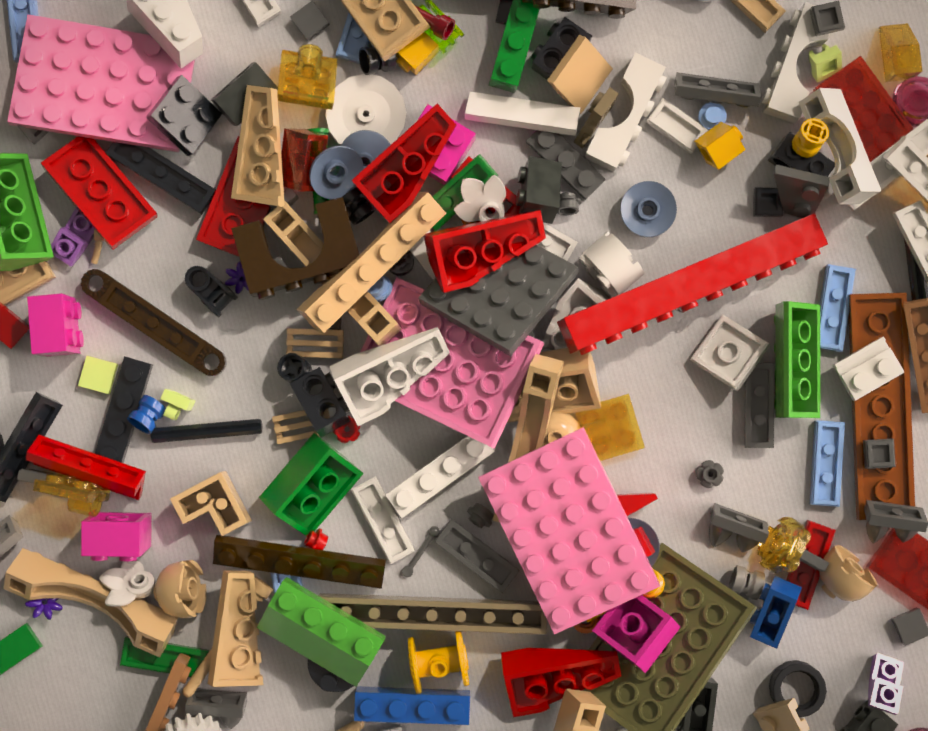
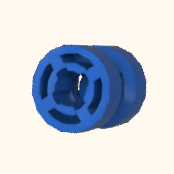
M144 395L138 403V410H133L127 420L141 432L151 434L156 427L155 421L162 419L166 408L155 398Z

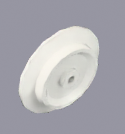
M360 74L351 76L336 86L328 99L325 115L329 131L340 145L346 137L360 130L375 131L383 135L392 144L398 139L404 129L407 112L403 96L393 83L381 76Z

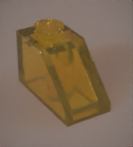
M908 23L880 26L879 34L885 82L911 80L922 73L920 45Z

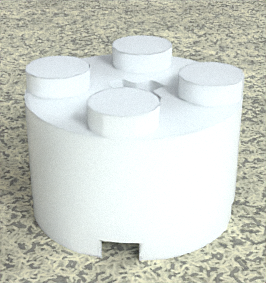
M608 231L578 257L584 264V269L595 281L598 279L601 282L602 288L611 298L622 294L645 274L638 261L634 265L632 264L633 259L630 256L632 255L616 236L612 233L609 234Z

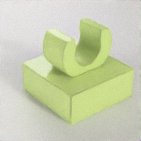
M823 44L822 52L816 55L812 50L809 51L812 76L817 83L842 71V52L836 45L829 48L828 45Z
M164 389L160 399L169 404L163 416L177 420L181 410L191 411L196 400L171 389Z

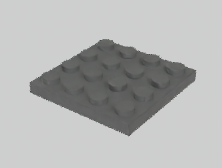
M538 245L501 265L502 267L485 275L477 283L469 287L443 293L435 278L419 296V302L422 306L507 355L512 356L579 273L578 266Z

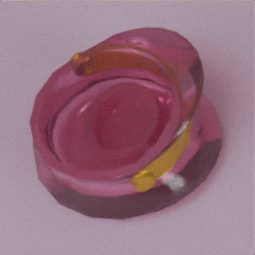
M916 76L904 80L896 87L892 95V105L895 113L904 123L910 126L918 127L928 119V78Z

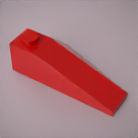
M437 103L351 180L390 224L412 205L456 128V123Z
M541 210L426 233L423 236L429 264L443 293L474 285L479 279L492 271H496L510 259L521 255L546 239Z
M528 647L501 652L503 676L513 718L541 713L550 709V704L563 699L565 689L581 691L586 688L593 690L622 677L617 651Z

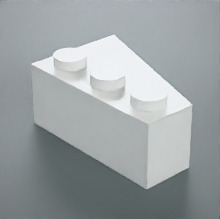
M126 0L128 11L180 68H183L203 54L202 35L187 0Z

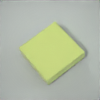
M86 355L78 386L110 394L118 364Z

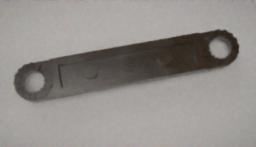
M92 269L83 274L81 287L86 295L203 374L216 376L224 371L227 360L221 350L104 271ZM93 276H100L103 280V287L98 291H92L89 287V281ZM209 354H215L219 358V366L214 370L207 369L204 364V360Z

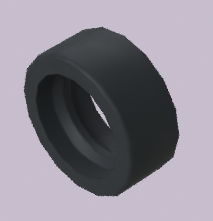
M799 660L786 661L778 666L771 675L769 682L770 696L774 703L784 701L785 699L781 692L782 681L793 672L805 673L813 681V696L805 704L798 705L795 711L799 718L810 716L817 712L825 702L827 693L825 680L818 670L806 662Z

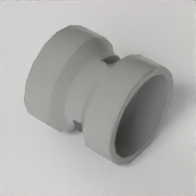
M736 565L730 578L729 588L737 594L744 593L748 598L758 600L763 590L765 573L759 571L749 572L745 567Z

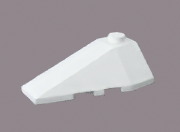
M577 279L560 298L543 339L545 344L541 352L568 348L557 324L559 320L608 300L611 297L602 290Z
M436 327L354 354L329 367L357 425L360 426L391 408L390 404L401 394L405 395L415 381L421 376L427 375L450 352L439 328Z

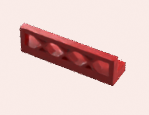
M42 435L37 436L27 451L26 460L33 462V465L139 500L142 496L145 470Z

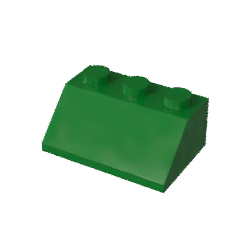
M313 433L259 498L274 515L307 536L311 530L315 532L364 473L333 446Z

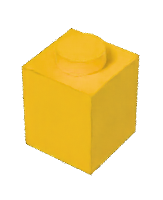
M423 32L396 53L398 58L396 63L406 73L411 71L417 75L439 52V45Z
M719 122L694 141L706 163L718 170L746 150L741 142L743 136L738 128L723 122Z

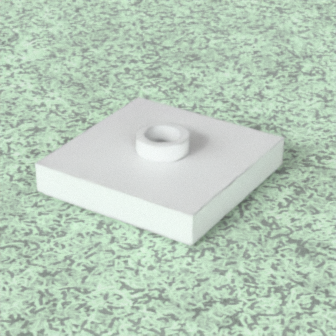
M722 314L690 360L738 392L766 353L770 344Z

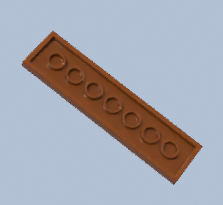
M907 293L849 294L850 355L878 338L884 337L888 347L891 348L904 370L903 374L855 401L852 400L856 520H867L864 512L866 500L915 507L909 337L903 302H907ZM894 439L896 467L865 469L863 440Z

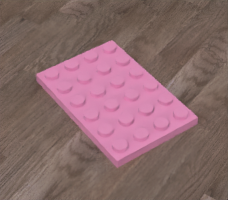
M27 15L7 122L12 126L21 125L30 129L179 152L180 149L152 124L146 116L177 76L183 75L191 83L195 60L180 68L152 36L148 34Z
M396 277L392 292L386 298L382 307L393 317L402 330L387 343L438 327L450 353L427 375L421 376L415 381L405 395L401 394L395 401L495 448L524 388L529 365L535 354H540L545 343L528 335L512 356H509L422 306L418 298L425 289ZM368 335L360 352L378 347V345Z
M584 427L478 477L554 635L660 587V583Z

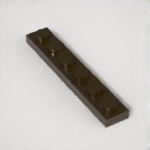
M216 535L213 551V564L379 589H382L386 559Z

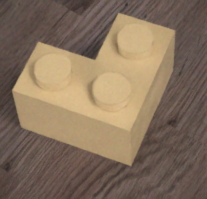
M226 471L219 472L170 498L183 524L209 512L221 536L252 521Z

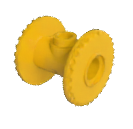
M455 631L457 645L416 651L414 637L408 638L409 666L416 694H422L421 678L434 676L441 678L449 673L461 672L464 687L469 685L467 653L461 631Z

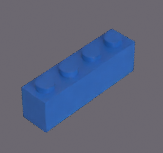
M357 686L355 691L354 721L469 725L470 690L422 689V694H416L415 688Z

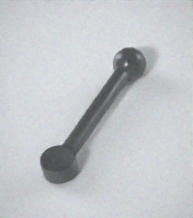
M432 526L429 529L428 537L410 564L403 568L402 574L405 577L412 576L414 566L432 539L440 534L438 527Z

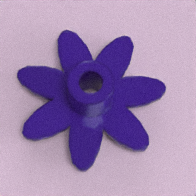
M240 261L236 266L237 271L230 268L225 270L232 277L225 281L226 286L236 285V294H240L244 287L249 291Z
M42 598L29 600L25 603L26 607L35 608L32 614L33 618H37L43 612L45 617L51 620L52 610L61 611L63 609L59 603L55 602L59 598Z

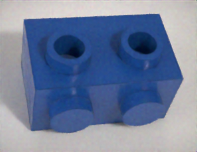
M777 576L774 577L771 585L765 583L759 598L764 601L761 609H756L749 622L754 625L750 637L777 649L802 587Z

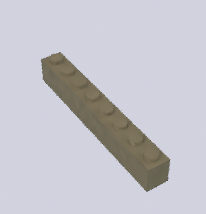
M320 593L318 595L372 628L547 634V618L538 601Z

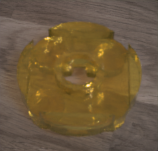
M783 517L777 520L780 524L775 528L768 527L769 535L765 544L759 542L757 548V555L761 556L760 565L772 573L795 571L799 566V559L811 538L810 532L805 529L803 524L791 517Z

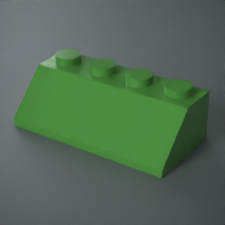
M0 153V271H14L50 260L54 256L28 154Z
M783 301L775 305L774 315L775 418H820V305Z
M288 577L280 584L257 626L259 630L357 687L386 637Z

